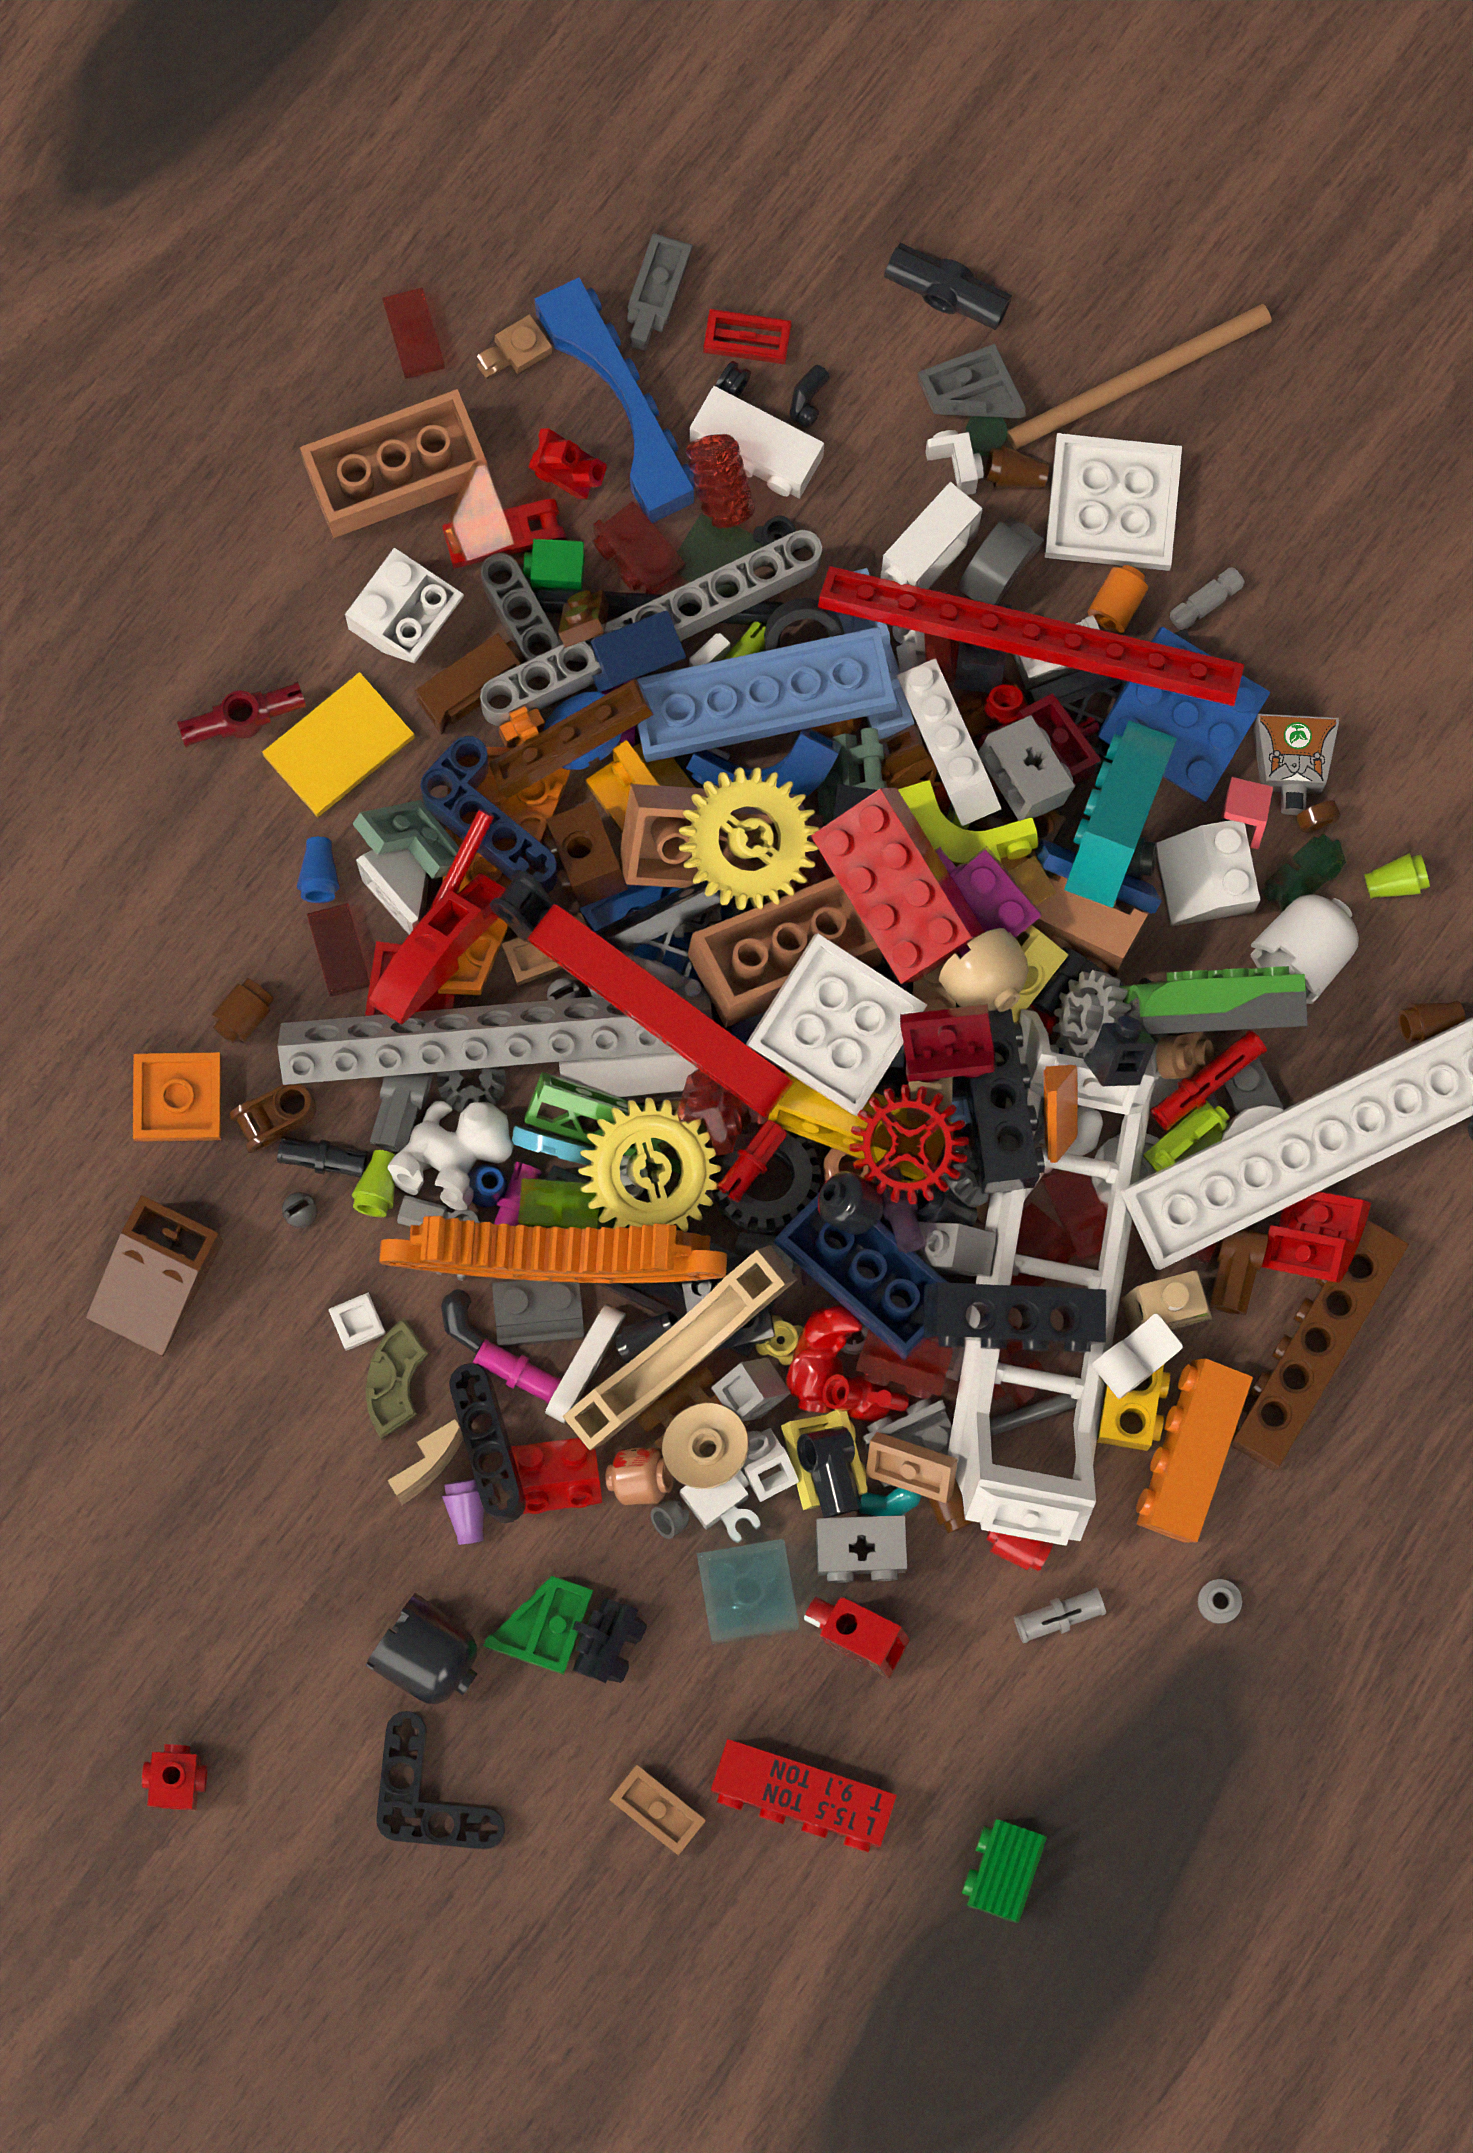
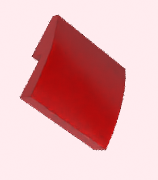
M1318 1191L1284 1208L1279 1226L1270 1225L1267 1247L1261 1267L1340 1283L1358 1248L1371 1203L1361 1199Z

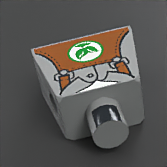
M1271 714L1257 715L1253 724V736L1260 784L1272 786V792H1281V813L1298 815L1306 810L1307 794L1322 793L1328 778L1339 718Z

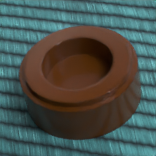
M1329 800L1300 812L1296 816V820L1301 831L1309 833L1331 825L1340 818L1341 814L1335 800Z

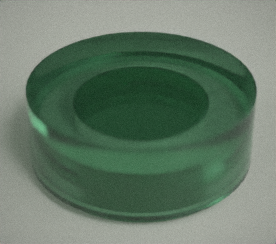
M972 416L967 423L965 433L969 432L971 447L974 453L988 456L991 448L1001 449L1005 445L1007 426L1002 417Z

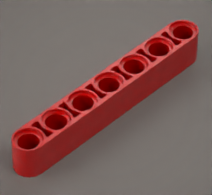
M552 905L527 938L543 954L763 1117L767 1118L793 1085V1081L782 1071L558 905Z

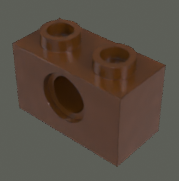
M594 800L546 819L552 834L544 837L546 845L554 855L555 860H562L565 869L557 871L565 894L575 893L580 908L628 890ZM589 853L586 857L577 858L581 854Z

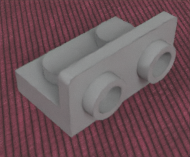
M927 1398L908 1407L906 1410L909 1415L893 1422L891 1417L888 1416L867 1426L869 1434L863 1436L862 1444L868 1454L870 1440L876 1432H880L948 1455L952 1425L945 1412L946 1407L943 1401L932 1404L930 1398ZM880 1481L884 1489L891 1486Z

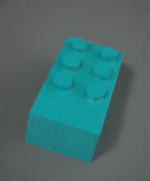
M1130 720L1123 736L1114 734L1105 757L1113 760L1112 764L1103 762L1095 783V787L1101 789V791L1092 789L1084 815L1091 818L1090 821L1082 818L1073 842L1079 844L1080 847L1065 885V891L1113 908L1177 738Z

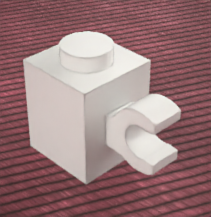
M741 1470L730 1481L715 1488L695 1489L685 1486L680 1490V1496L706 1530L721 1519L727 1528L729 1537L734 1542L739 1543L742 1541V1537L735 1528L739 1520L746 1519L750 1521L755 1529L760 1527V1520L754 1512L748 1509L736 1508L748 1499V1493L744 1488L750 1485Z

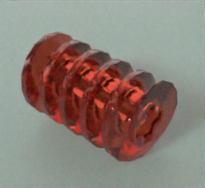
M714 434L691 442L685 450L687 457L692 459L689 465L691 472L695 473L693 480L695 486L699 488L697 495L699 501L703 502L701 505L703 515L712 517L711 523L717 528H729L747 521L753 516L755 505L751 498L750 487L747 484L748 478L743 469V459L739 455L740 447L738 441L729 434Z

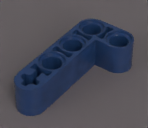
M474 736L458 738L421 778L420 787L423 804L437 820L462 840H464L471 824L463 822L462 818L469 812H478L479 809L491 813L494 819L477 853L510 880H512L511 875L515 870H521L530 875L529 865L537 871L544 867V875L536 872L531 876L545 888L548 894L553 890L557 882V866L554 855L543 844L475 790L488 775L487 749L485 744ZM467 755H474L480 760L472 767H464L458 763L462 757ZM440 785L447 786L452 790L449 795L443 798H436L430 794L433 788ZM503 838H509L516 843L515 847L508 851H500L494 845Z

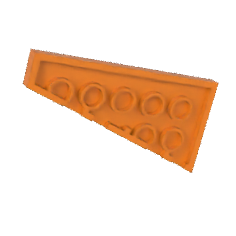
M486 747L488 763L513 748ZM467 755L462 757L458 763L464 767H472L480 760L474 755ZM489 765L488 775L475 790L542 844L549 828L546 819L554 815L572 770L560 768L506 799L499 791ZM448 787L447 795H449L450 792L452 791L449 787ZM469 812L462 818L463 822L472 824L477 812ZM446 827L445 831L460 848L463 840ZM503 838L498 840L494 846L500 851H508L514 848L516 843L509 838ZM476 853L456 894L479 873H482L506 889L512 880L479 853ZM498 918L457 958L459 970L437 990L438 994H482L509 927L505 921Z

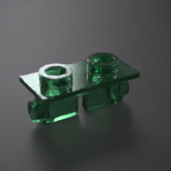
M1322 834L1319 838L1312 837L1292 857L1293 861L1301 867L1298 871L1285 863L1265 881L1266 887L1262 890L1265 898L1271 903L1278 900L1282 913L1300 896L1312 895L1326 881L1336 878L1343 865L1346 864L1338 839L1332 842L1325 834Z

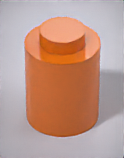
M1123 565L1122 568L1113 567L1089 607L1088 615H1093L1096 622L1102 627L1113 632L1123 633L1149 589L1148 585L1144 582L1145 576L1143 573L1129 565Z

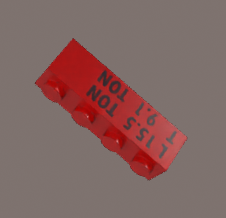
M730 1739L726 1741L710 1791L718 1794L716 1801L718 1804L742 1811L745 1803L761 1809L758 1817L784 1825L787 1817L802 1822L801 1831L826 1839L828 1832H832L845 1837L843 1845L869 1853L871 1846L881 1847L897 1796L896 1794Z

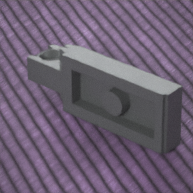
M652 234L628 304L627 322L634 324L630 339H632L630 347L646 351L653 330L663 332L665 324H668L693 251L692 244L659 234Z

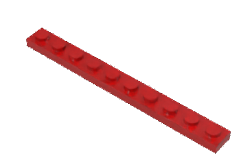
M831 566L828 569L819 596L818 608L1230 706L1235 705L1245 665L908 584L900 585L895 581Z

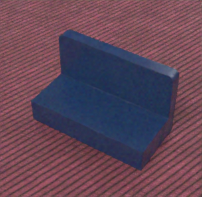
M662 611L591 641L602 673L592 676L598 692L686 658L668 611Z

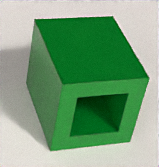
M533 539V552H525L523 568L524 577L531 578L532 591L536 592L539 587L583 590L584 542Z

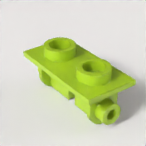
M1206 1100V1105L1199 1110L1196 1108L1144 1153L1143 1157L1156 1172L1221 1141L1222 1135L1228 1126L1226 1121L1230 1119L1229 1115L1220 1106L1214 1109Z

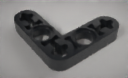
M403 1711L393 1715L388 1721L385 1732L376 1817L380 1833L387 1839L396 1842L482 1850L498 1846L504 1839L506 1829L502 1817L494 1810L420 1802L427 1737L426 1725L422 1718L410 1711ZM404 1719H410L412 1727L419 1729L418 1737H410L408 1747L409 1752L418 1750L416 1760L406 1756L390 1758L392 1748L401 1751L402 1740L400 1736L394 1734L395 1727H401ZM400 1763L408 1764L414 1771L413 1783L405 1789H397L389 1781L390 1770L393 1766ZM395 1808H401L404 1817L417 1819L416 1809H425L421 1820L423 1836L414 1837L413 1834L416 1827L401 1826L400 1832L394 1834L392 1833V1826L385 1824V1817L392 1816ZM438 1812L448 1813L454 1821L453 1831L445 1838L434 1837L429 1831V1820ZM460 1813L469 1814L466 1822L469 1824H481L484 1816L490 1817L491 1824L498 1826L497 1834H491L488 1842H481L480 1834L465 1831L467 1840L458 1841L457 1838L462 1828Z

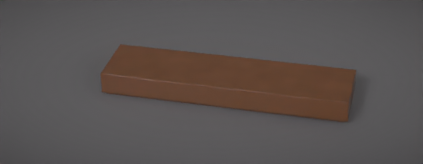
M637 679L629 681L542 731L539 735L490 761L489 765L502 795L508 799L654 715L644 690Z

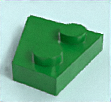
M551 1576L536 1590L533 1596L524 1602L500 1628L485 1640L484 1647L564 1675L579 1634L572 1630L575 1621L583 1623L593 1590Z

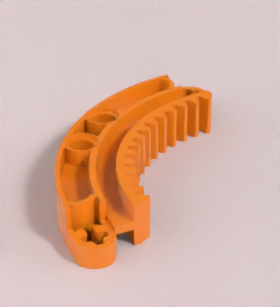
M443 1216L423 1217V1224L419 1226L411 1225L410 1240H381L379 1263L416 1270L515 1280L574 1283H664L726 1277L727 1254L719 1251H710V1236L676 1231L675 1225L654 1224V1226L616 1227V1229L601 1227V1229L586 1227V1229L575 1227L564 1229L560 1227L545 1228L542 1226L527 1227L525 1225L510 1226L504 1223L496 1225L491 1222L476 1223L474 1220L459 1221L458 1218L445 1219Z

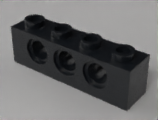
M1011 1009L1003 1012L998 1010L989 1011L995 1052L1004 1058L1005 1064L995 1067L994 1072L985 1073L979 1077L970 1078L963 1076L982 1194L1034 1188L1040 1177L1039 1174L1045 1171L1042 1148L1035 1147L1032 1131H1037L1038 1127L1036 1110L1034 1105L1027 1104L1025 1092L1026 1089H1030L1029 1068L1027 1063H1020L1018 1048L1023 1047L1022 1027L1020 1022H1013ZM994 1093H1003L1010 1098L1012 1106L1006 1109L998 1108L992 1103L990 1096ZM1011 1135L1017 1140L1019 1148L1014 1151L1005 1150L999 1145L997 1137Z
M941 1282L925 1285L924 1339H938V1347L963 1348L965 1347V1340L981 1341V1349H1007V1342H1023L1022 1350L1048 1351L1049 1343L1064 1344V1352H1091V1345L1106 1342V1289ZM970 1305L974 1306L980 1314V1322L976 1328H973L966 1319V1312ZM1012 1307L1016 1308L1022 1316V1323L1018 1330L1014 1329L1009 1323L1008 1314ZM1054 1309H1057L1063 1316L1064 1322L1060 1331L1054 1329L1050 1321V1316Z

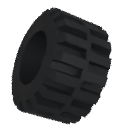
M757 1122L748 1124L747 1129L743 1131L738 1128L731 1133V1138L728 1141H723L719 1147V1153L715 1156L713 1164L721 1166L720 1172L712 1174L714 1182H721L739 1158L738 1150H744L762 1127L758 1126ZM785 1130L787 1133L786 1138L771 1157L784 1163L791 1172V1187L783 1197L774 1201H759L750 1197L745 1192L741 1197V1201L739 1203L735 1202L727 1196L737 1184V1180L730 1190L724 1194L719 1189L713 1190L714 1200L719 1205V1211L724 1218L727 1216L731 1220V1225L737 1229L740 1227L747 1229L748 1234L763 1232L768 1235H775V1232L783 1230L818 1195L821 1176L820 1165L817 1163V1154L814 1148L810 1149L807 1145L808 1140L805 1137L797 1136L793 1132Z

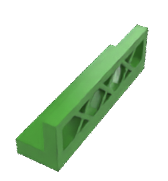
M542 1072L524 1121L527 1124L594 1145L587 1138V1134L591 1133L602 1136L604 1132L602 1129L595 1132L584 1130L577 1117L583 1115L596 1120L604 1119L613 1124L615 1121L611 1109L618 1108L627 1116L629 1100ZM542 1102L568 1111L554 1119L537 1114ZM636 1103L639 1109L643 1111L644 1105ZM572 1120L575 1126L566 1124L565 1122ZM700 1124L696 1131L698 1134L706 1132L704 1125ZM651 1138L655 1151L662 1153L659 1143L666 1141ZM631 1145L623 1155L632 1156L637 1152L635 1145ZM667 1157L671 1164V1170L681 1174V1161ZM647 1159L645 1160L646 1163H650L657 1166L656 1163L649 1162Z

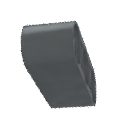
M496 553L485 559L481 568L485 594L508 636L522 653L525 659L523 663L538 657L529 651V648L534 643L545 642L551 647L550 650L558 647L557 635L513 557L504 553ZM498 571H506L512 576L504 584H495L490 580V577ZM519 606L526 607L531 611L530 616L523 620H515L509 614L511 610Z

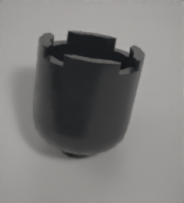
M414 1593L400 1612L401 1616L392 1630H387L369 1657L366 1666L418 1700L427 1704H439L447 1701L455 1691L464 1695L478 1673L471 1669L477 1657V1645L474 1638L464 1628L423 1597Z

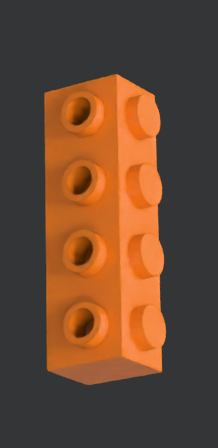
M1206 1358L1192 1360L1190 1365L1185 1366L1178 1382V1388L1182 1391L1177 1405L1171 1407L1165 1419L1164 1429L1168 1432L1163 1447H1159L1155 1451L1151 1461L1150 1470L1154 1473L1149 1488H1145L1142 1491L1137 1502L1136 1512L1139 1513L1137 1525L1181 1542H1198L1253 1379L1252 1376Z

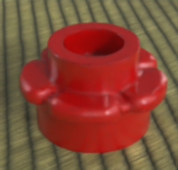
M999 685L993 688L987 697L986 702L988 704L985 705V713L989 718L999 723L1009 724L1017 720L1018 712L1027 707V705L1023 701L1022 692L1017 687Z

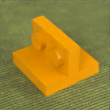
M627 740L613 749V761L585 779L586 785L621 834H623L631 784L695 788L673 757L646 762L642 743L640 742L632 748Z

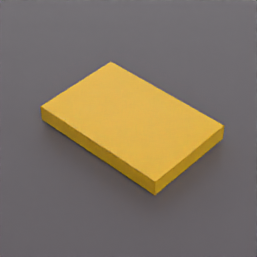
M359 672L262 753L266 760L318 818L411 742L415 735Z

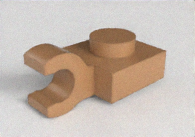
M529 314L495 335V343L498 347H491L477 356L480 362L477 364V367L485 379L491 378L510 364L515 372L519 374L552 354V346Z

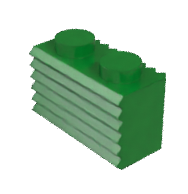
M998 1819L994 1820L992 1828L984 1825L975 1850L983 1853L978 1870L969 1868L961 1894L969 1896L966 1906L1014 1923H1019L1047 1836Z

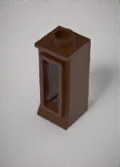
M496 633L416 688L415 693L419 697L416 699L417 703L442 735L448 722L451 721L452 724H455L481 706V689L485 683L521 665L525 659L512 640L505 643L501 636Z

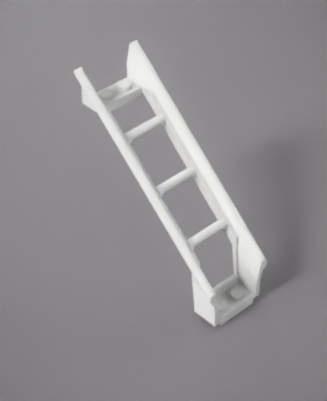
M1021 1009L1019 1022L1023 1032V1047L1018 1048L1020 1063H1027L1029 1068L1030 1089H1026L1025 1092L1027 1104L1034 1105L1037 1118L1041 1096L1044 1097L1043 1070H1045V1066L1059 1065L1077 1066L1078 1105L1125 1114L1121 1126L1116 1163L1064 1153L1057 1163H1050L1046 1149L1042 1148L1045 1167L1104 1178L1105 1182L1112 1183L1098 1270L1015 1254L1026 1189L995 1192L990 1195L985 1231L996 1234L990 1277L977 1276L976 1284L1010 1285L1012 1275L1018 1276V1273H1024L1088 1286V1289H1106V1342L1091 1345V1352H1085L1080 1379L998 1363L1000 1349H981V1341L966 1340L948 1456L958 1459L955 1478L963 1497L965 1520L980 1522L981 1530L1066 1546L1069 1539L1081 1541L1096 1503L1093 1462L1106 1383L1091 1364L1112 1348L1132 1225L1131 1214L1120 1190L1139 1181L1157 1069L1156 1050L1161 1038L1151 1036L1156 1045L1140 1085L1103 1087L1083 1061L1084 1059L1051 1052L1048 1033L1038 1013ZM1008 1096L1006 1098L1005 1109L1012 1106V1102ZM1000 1136L999 1145L1003 1149L1014 1151L1019 1148V1144L1013 1136ZM972 1306L969 1324L976 1328L980 1322V1314ZM1001 1381L1070 1394L1071 1398L1077 1399L1073 1423L1076 1450L1073 1479L992 1464L989 1412L994 1383L1000 1384Z

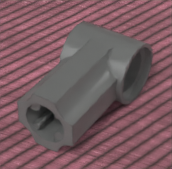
M431 1073L384 1076L380 1092L382 1102L370 1139L372 1145L399 1153L409 1144L418 1112L423 1110L432 1081Z

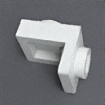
M955 430L939 432L933 438L928 439L926 445L927 460L951 457L957 488L966 495L976 493L978 479L984 476L980 453L973 454L969 432L958 434Z

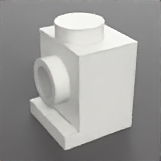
M771 1428L761 1433L758 1431L748 1432V1455L741 1471L748 1479L759 1501L762 1502L798 1483L799 1480L787 1452L781 1446ZM777 1464L780 1466L781 1471L760 1481L758 1474Z

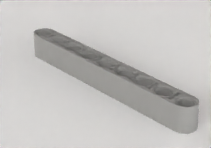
M808 530L795 531L606 623L604 634L567 648L562 644L492 678L481 689V707L485 719L495 726H501L510 721V712L522 706H525L528 712L535 708L540 710L594 684L592 676L602 673L591 645V641L597 637L662 611H668L679 640L682 641L811 578L820 568L822 552L820 539L816 534ZM803 548L809 550L813 557L807 561H799L792 556V552ZM764 566L773 569L776 575L771 579L765 580L758 578L754 571ZM723 585H731L738 590V594L731 598H724L716 591ZM693 603L701 611L695 616H685L681 614L679 608L683 604ZM574 658H580L588 664L585 669L579 672H572L565 667L566 663ZM537 676L544 677L550 682L545 689L539 691L529 688L527 683ZM497 695H505L511 699L510 705L503 709H495L491 707L489 702Z

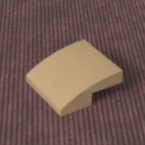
M455 1419L419 1440L417 1444L425 1458L388 1480L402 1505L429 1486L445 1469L457 1452L463 1440V1434Z

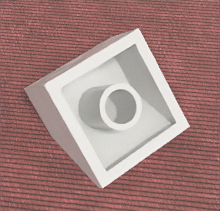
M1231 820L1201 825L1157 842V860L1171 926L1255 912L1260 902V896L1245 823Z

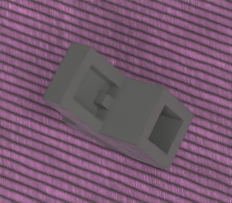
M1009 517L1004 523L1000 521L976 552L956 588L975 601L997 605L1008 594L1021 569L1039 551L1044 539L1035 534L1028 525L1018 522L1012 517Z

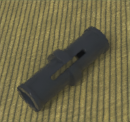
M282 1136L278 1149L277 1163L315 1169V1173L322 1175L327 1171L361 1178L366 1169L368 1151L330 1145V1141L323 1139L318 1143Z

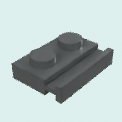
M530 1280L492 1283L498 1347L585 1339L580 1283Z

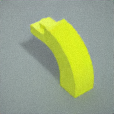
M930 780L898 789L933 848L936 850L941 847L956 867L968 862L986 846H988L1000 862V858L1004 857L1008 859L1022 858L1030 854L1032 849L1038 847L1037 830L1032 817L986 831L965 830L951 823L942 814Z

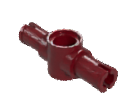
M297 681L292 685L262 694L261 690L251 694L242 690L233 691L223 699L221 704L212 706L213 711L183 721H177L185 747H189V745L222 735L223 738L232 735L242 739L250 738L257 734L261 726L271 723L270 718L307 707ZM246 707L253 711L250 718L246 721L237 722L231 719L232 713L238 708Z

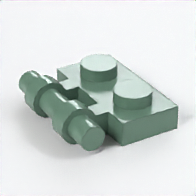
M877 728L861 730L862 745L857 746L855 735L844 733L830 738L842 745L832 768L817 787L821 826H826L832 820L838 784L875 790L887 788V782L882 780L881 760L885 758L884 746L879 743ZM864 763L865 782L860 783L859 764Z

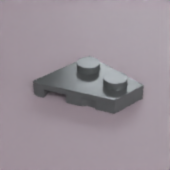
M995 344L918 372V382L933 414L1022 418L1026 416L1024 403Z

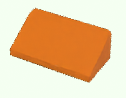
M1076 1065L1045 1066V1070H1043L1044 1141L1050 1163H1057L1075 1141L1078 1134V1082Z

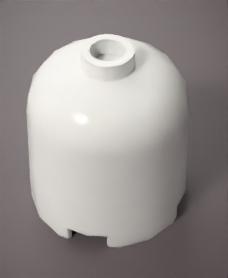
M1319 895L1300 896L1251 944V947L1255 948L1250 954L1251 958L1258 968L1289 966L1290 975L1305 974L1306 1004H1313L1351 959L1358 947L1359 936L1356 926L1351 919L1352 912L1346 904L1336 898L1330 900Z

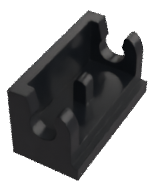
M1004 604L1003 606L1012 609V605ZM960 641L954 688L990 693L993 688L1002 685L1006 652Z

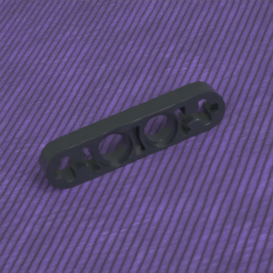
M472 1363L463 1364L452 1373L449 1386L480 1499L485 1511L494 1520L504 1524L511 1523L519 1519L526 1507V1498L494 1385L490 1376L480 1366ZM472 1377L477 1381L474 1384V1390L480 1402H474L471 1395L465 1390L468 1387V1379ZM480 1414H490L492 1416L491 1427L484 1433H473V1420ZM493 1452L502 1453L503 1463L501 1467L494 1472H484L482 1464L486 1456ZM501 1483L502 1489L511 1497L507 1500V1508L503 1510L496 1505L501 1502L499 1490L494 1484Z

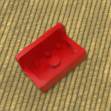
M580 1438L511 1447L526 1498V1507L523 1514H540L545 1511L565 1508H584L589 1505L602 1503L596 1448L589 1450Z

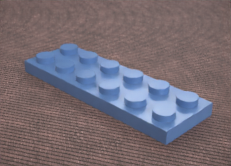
M880 627L637 678L654 714L638 723L646 762L897 709Z

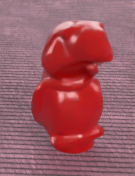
M837 1305L831 1308L823 1307L814 1310L799 1336L793 1359L788 1369L786 1386L791 1392L790 1394L799 1399L798 1408L817 1413H830L833 1411L823 1401L822 1392L824 1384L833 1375H843L842 1361L836 1355L846 1345L847 1340L853 1333L862 1330L860 1320L843 1306Z

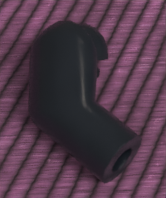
M814 365L794 387L789 414L794 423L799 422L804 428H810L816 422L819 411L816 407L811 406L810 403L813 396L830 378L827 370L820 365Z
M460 1289L453 1290L443 1298L441 1303L445 1332L477 1354L484 1340L488 1339V1335L469 1323L467 1309L471 1303V1298L468 1293Z

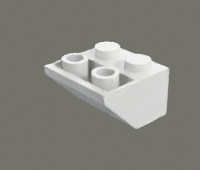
M394 548L348 609L345 617L350 631L381 652L415 663L463 599L464 594Z

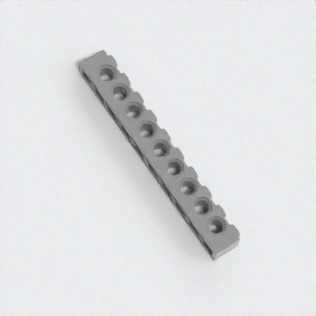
M704 987L673 990L714 1021L712 1001ZM593 997L415 1012L403 1025L386 1014L281 1023L277 1045L283 1085L675 1052L604 998L594 999Z

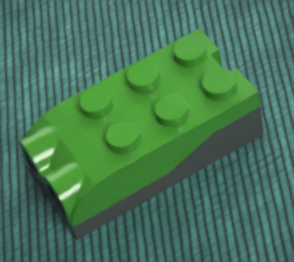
M1289 966L1166 973L1167 981L1119 986L1128 991L1126 997L1122 1000L1123 1003L1131 1005V1009L1124 1016H1131L1139 1020L1149 1034L1308 1026L1305 974L1290 975Z

